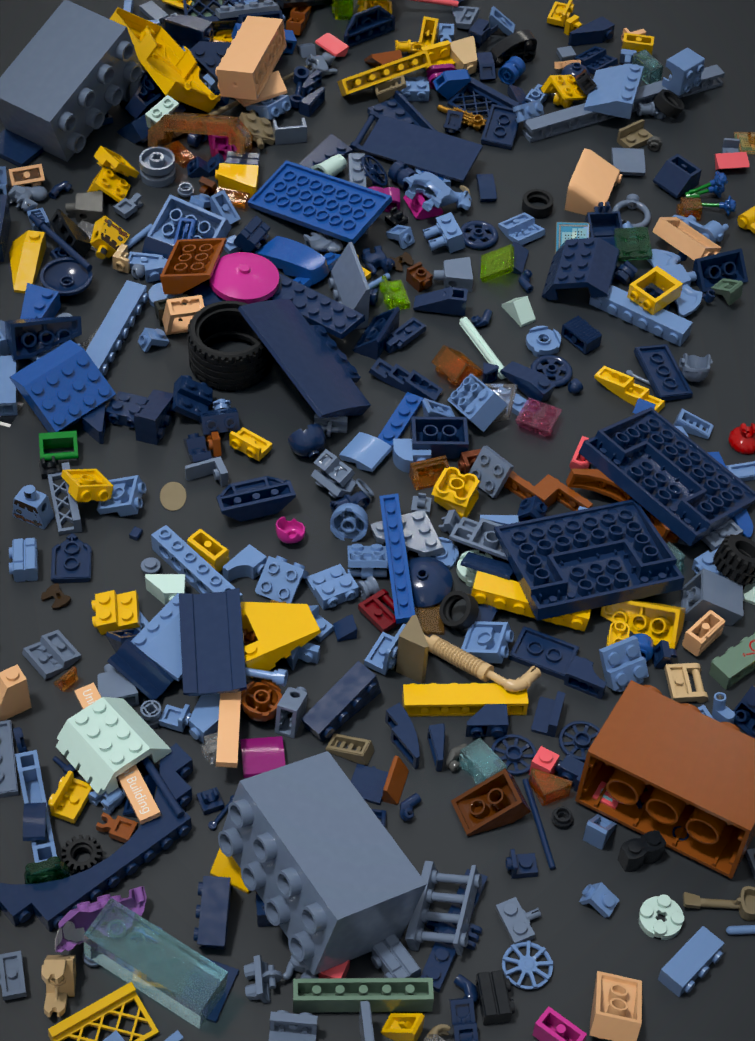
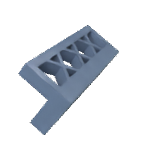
M69 462L61 463L62 470H70ZM62 472L48 474L59 535L82 532L78 504L68 493L69 485L65 480L60 486L52 481L63 479L61 477ZM60 492L67 495L63 500L56 497ZM63 506L70 509L66 514L59 512ZM65 521L73 524L72 527H61Z

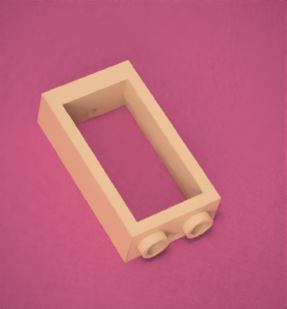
M660 217L652 231L694 261L697 258L718 254L721 250L720 246L677 217Z

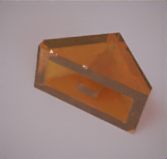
M534 768L531 769L529 783L542 806L568 797L573 781Z

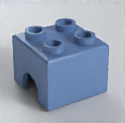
M685 48L666 60L665 67L672 72V75H669V79L663 77L662 86L678 96L688 93L695 86L698 87L702 82L701 75L705 68V58L689 48Z

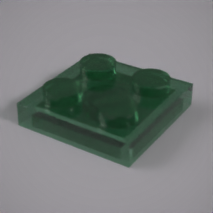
M648 227L614 229L616 248L620 250L618 261L652 259L653 254Z

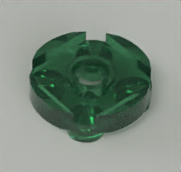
M57 856L50 857L46 861L29 863L25 866L24 881L25 884H39L64 879L70 876L69 867L66 863L61 862Z

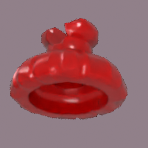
M742 423L730 432L728 441L732 449L741 454L755 453V424L751 423L749 427Z

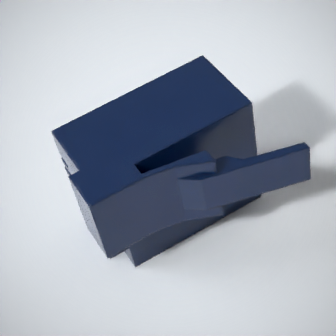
M478 18L470 28L468 37L474 36L475 46L480 48L485 40L498 30V25L490 28V21Z

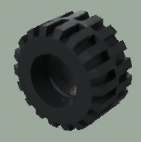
M727 535L714 554L715 566L724 576L732 581L746 585L748 583L753 584L755 582V542L741 535Z

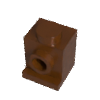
M418 262L407 268L406 281L418 292H421L432 286L433 275L422 266L421 262Z

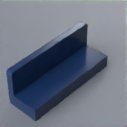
M129 639L124 641L117 652L107 660L110 665L150 700L159 698L174 681L167 672Z

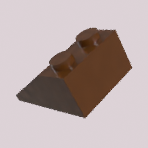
M506 768L451 800L467 836L513 823L531 812L514 777Z

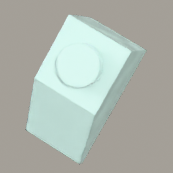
M145 574L146 590L164 605L177 593H186L185 574Z

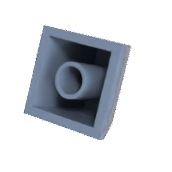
M703 568L681 590V607L686 608L684 621L697 622L709 610H712L726 621L725 626L734 625L744 615L743 585Z

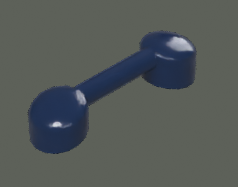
M298 66L294 70L293 81L296 84V91L294 95L289 97L291 107L299 108V101L304 98L301 96L302 87L309 76V70L304 66Z

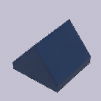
M483 362L482 382L485 385L497 380L499 366Z

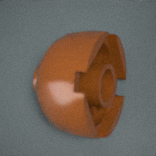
M266 679L256 683L255 681L247 684V689L241 693V705L244 713L257 722L272 720L276 716L277 705L282 698L281 689L278 685Z

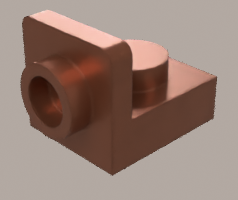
M481 449L461 452L460 460H458L459 471H462L464 475L468 474Z

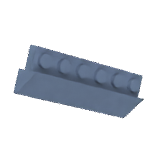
M462 517L459 524L456 523L449 535L451 540L508 560L494 532V527L501 526L498 523L484 518L477 522Z

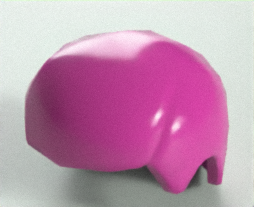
M285 517L277 520L276 534L280 541L293 544L300 542L304 538L306 528L303 523L298 522L295 518L291 521H287Z

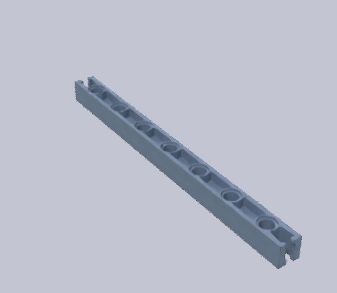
M717 64L704 68L701 75V84L678 97L682 98L722 86L723 82L719 77L723 78L725 73ZM663 80L639 87L632 112L638 111L636 110L638 109L636 108L637 103L649 104L654 102V98L662 89L670 91L662 86ZM585 103L525 120L523 126L527 130L524 129L522 134L531 143L615 118L616 116L584 110Z

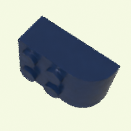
M411 416L410 437L412 439V450H431V459H455L461 457V452H466L469 448L467 417Z

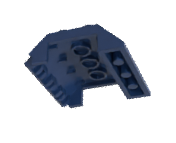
M599 237L566 240L553 256L542 297L548 298V300H558L559 297L556 289L584 287L589 288L591 298L608 297L620 250Z

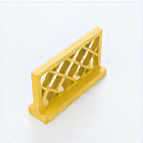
M132 982L48 1029V1036L51 1041H63L67 1038L77 1041H98L101 1029L111 1032L117 1030L119 1034L130 1036L129 1041H132L133 1037L138 1038L134 1041H147L159 1034L157 1027L138 997ZM134 1000L138 1007L137 1015L123 1013L125 1005ZM109 1014L119 1016L116 1028L102 1025L104 1017ZM122 1017L135 1020L132 1032L118 1029ZM137 1022L147 1023L151 1031L145 1035L135 1033ZM88 1026L98 1028L95 1040L81 1037L84 1028Z

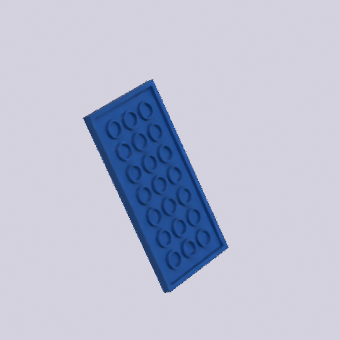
M286 160L247 203L249 207L355 244L392 202V197Z

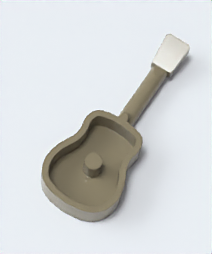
M743 887L736 900L700 898L698 895L684 892L683 906L700 909V907L738 909L742 919L753 921L755 920V887Z

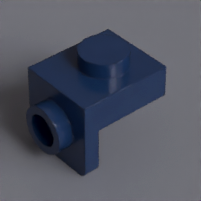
M448 110L446 121L443 125L447 133L456 134V132H460L464 116L463 112Z

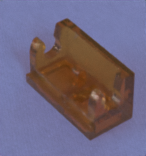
M446 455L410 463L409 476L415 490L433 487L436 484L444 468L450 467Z

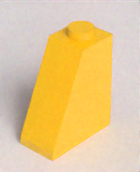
M219 163V169L215 170V180H218V187L251 198L258 189L259 166Z

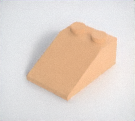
M597 971L589 1036L611 1041H637L642 1025V981Z

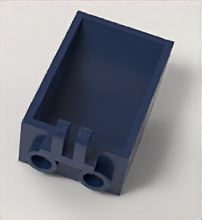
M189 15L163 18V29L181 48L186 46L188 49H191L199 41L213 42L214 29H212L211 21Z
M599 202L598 206L594 207V212H587L584 223H590L589 237L603 239L620 250L619 254L627 253L620 211H612L610 202H605L604 206L603 202Z

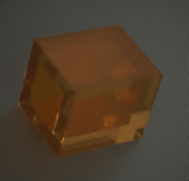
M681 197L680 204H677L676 213L683 217L693 215L696 221H700L703 209L701 198Z

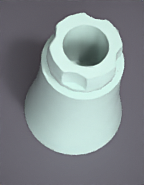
M337 154L312 166L311 169L335 177L346 167L347 161L341 154Z

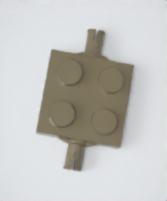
M253 109L248 114L241 112L239 119L243 136L256 141L258 149H263L265 147L264 143L273 145L275 137L270 120L257 117L256 111H253Z

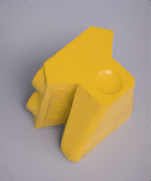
M456 467L444 468L434 485L431 495H434V502L446 510L455 509L461 519L462 517L468 518L479 498L477 488L481 481L474 474H461Z

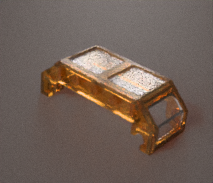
M172 112L165 114L148 130V147L168 144L173 140L174 132L229 136L228 145L236 146V154H246L252 151L253 134L238 117Z

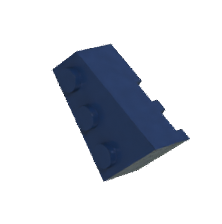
M203 876V882L198 884V896H201V905L196 906V918L199 919V928H194L193 941H197L198 948L226 950L228 916L231 905L230 893L233 887L230 877Z

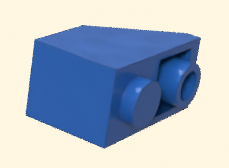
M466 69L449 70L441 73L433 80L436 91L449 100L471 81V78Z

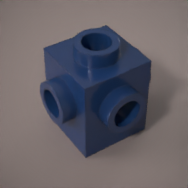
M536 495L525 498L520 503L517 513L518 520L521 522L545 517L548 507Z

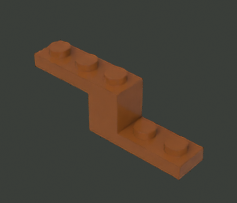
M512 471L504 484L505 488L523 500L536 495L547 507L556 500L572 511H577L579 506L593 507V503L588 499L582 497L549 474L533 486L529 481L524 480Z

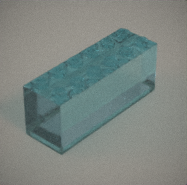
M110 898L84 933L85 956L127 983L132 982L135 988L199 1029L226 990L228 971L113 898Z

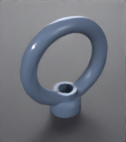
M636 194L627 195L626 200L618 202L612 210L619 211L626 206L629 209H640L645 217L642 222L632 224L635 230L645 228L651 220L650 210L646 205L639 202V196Z

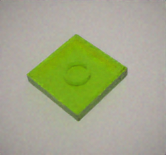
M512 244L481 255L480 279L482 282L513 272L514 247Z

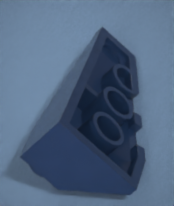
M81 316L5 321L6 340L12 359L32 358L37 356L36 354L82 335Z

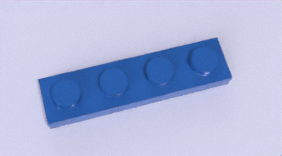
M407 392L377 438L393 447V439H400L411 423V416L416 415L424 398Z

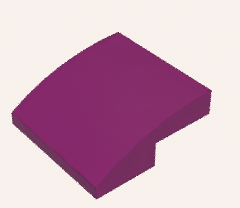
M282 736L240 739L244 778L285 766Z

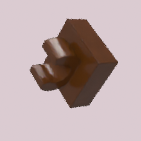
M203 176L200 178V193L210 196V194L214 195L219 192L216 182Z

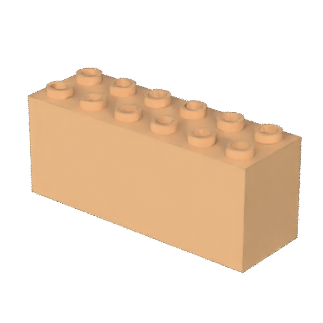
M247 16L245 21L242 22L241 28L237 31L230 47L227 48L226 54L221 58V62L215 70L221 97L258 99L286 48L283 19Z

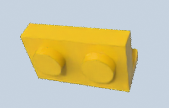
M569 0L567 4L555 1L547 17V23L564 27L565 21L570 18L571 13L574 11L575 4H573V0Z
M244 427L237 433L233 431L229 433V445L257 461H260L273 448V443Z
M69 770L66 776L60 779L56 793H53L49 798L48 806L50 807L51 816L75 824L88 801V794L94 791L90 783L74 778L73 772Z

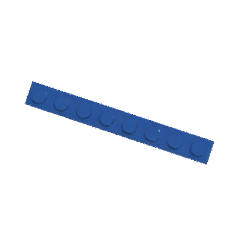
M397 493L379 496L395 619L396 624L408 622L411 616L415 615L399 495Z

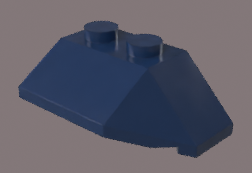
M380 5L358 12L351 17L347 24L344 43L350 48L395 30L396 17Z
M264 476L229 484L216 497L221 514L242 522L279 513L296 497L290 480L284 481L279 478Z

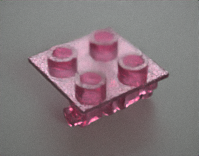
M528 398L515 421L520 428L529 429V431L535 428L534 433H537L539 429V434L545 437L547 435L551 436L552 428L562 409Z

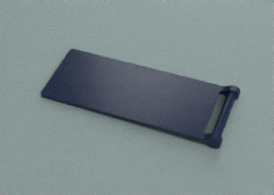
M373 110L368 114V119L355 141L349 146L355 152L361 151L393 162L402 161L410 167L459 182L465 181L483 148L481 144L387 117ZM378 120L364 145L361 146L360 143L373 121Z

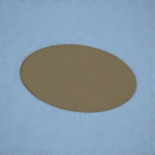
M178 482L167 483L160 492L161 504L170 511L180 509L186 502L185 488Z

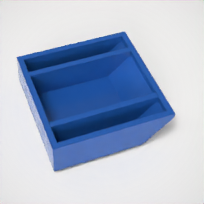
M72 340L65 342L10 376L11 381L49 433L65 431L82 420V417L101 404L110 402L116 395L85 349Z

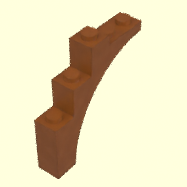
M571 469L566 480V484L570 488L595 491L619 502L633 499L599 469ZM641 506L666 543H677L679 537Z

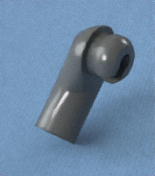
M461 744L450 750L445 762L447 769L450 768L453 772L459 769L460 763L457 761L458 758L469 752L466 744Z

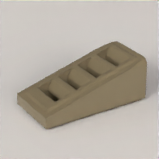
M404 75L376 84L374 87L377 98L382 103L395 95V91H401L407 85Z
M334 733L326 747V751L358 764L368 765L374 753V747L371 740Z

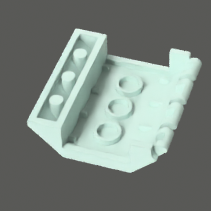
M102 697L67 719L57 737L59 741L56 745V748L78 770V773L86 782L90 783V786L98 795H102L105 791L107 794H110L119 788L116 777L147 756L153 763H156L172 752L169 746L123 698Z

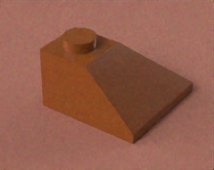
M401 50L371 54L364 61L376 68L401 59L402 53Z

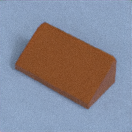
M396 755L393 758L382 796L383 802L394 805L399 804L409 773L406 765Z

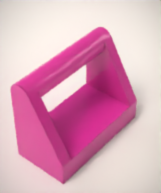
M416 193L412 200L406 195L403 197L416 219L422 220L443 214L441 207H432L430 212L422 208L425 202L424 197H426L423 193Z

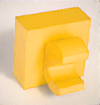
M573 15L565 21L564 34L569 36L571 31L582 26L579 22V16Z

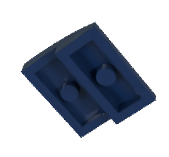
M597 46L574 57V60L580 59L581 64L586 66L589 72L594 75L596 70L613 67L618 64V58L607 55L606 49Z

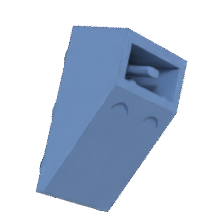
M472 373L463 380L461 385L447 399L483 432L508 405Z

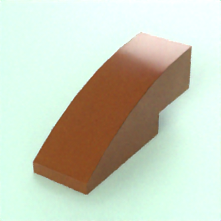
M312 6L293 8L290 12V18L286 21V30H293L294 35L300 36L307 24Z

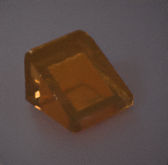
M73 666L53 684L64 692L78 680L77 668Z

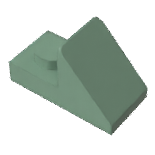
M723 278L712 286L711 289L715 291V294L723 295L730 306L742 296L743 282Z

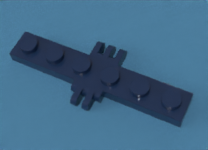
M467 869L465 875L469 876L470 870ZM482 875V884L481 887L477 889L471 917L474 913V910L480 899L482 891L485 887L488 876ZM460 884L456 894L465 895L467 884ZM452 903L448 913L460 914L462 904ZM428 921L426 927L437 933L455 934L457 923ZM469 923L467 931L468 944L466 948L475 949V942H478V935H481L483 930L481 927ZM435 942L420 978H433V991L440 992L456 955L453 943Z

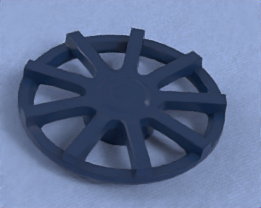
M370 155L361 157L360 166L365 171L364 175L372 180L373 185H378L381 188L386 186L388 178L382 165Z
M586 721L571 722L564 726L559 734V747L566 755L568 754L585 763V749L589 750L593 743L591 740L597 737L600 729ZM576 724H585L584 731L579 732ZM571 726L575 736L567 733L565 730ZM589 726L597 730L592 735L587 733ZM563 736L572 739L573 741L563 742ZM565 746H575L570 752L565 748ZM578 749L581 750V756H576L574 753Z
M509 734L498 738L493 743L490 757L492 764L500 771L505 768L507 769L513 763L515 771L508 769L507 771L511 775L518 777L530 771L531 764H527L522 758L533 759L537 751L532 742L527 738ZM515 738L514 745L509 746L505 739ZM518 739L524 740L527 744L520 748L517 746ZM501 741L506 750L497 748L496 745ZM529 747L533 750V754H522ZM494 751L504 754V756L495 758ZM507 760L504 767L498 764L500 761ZM517 763L522 764L526 768L519 770Z

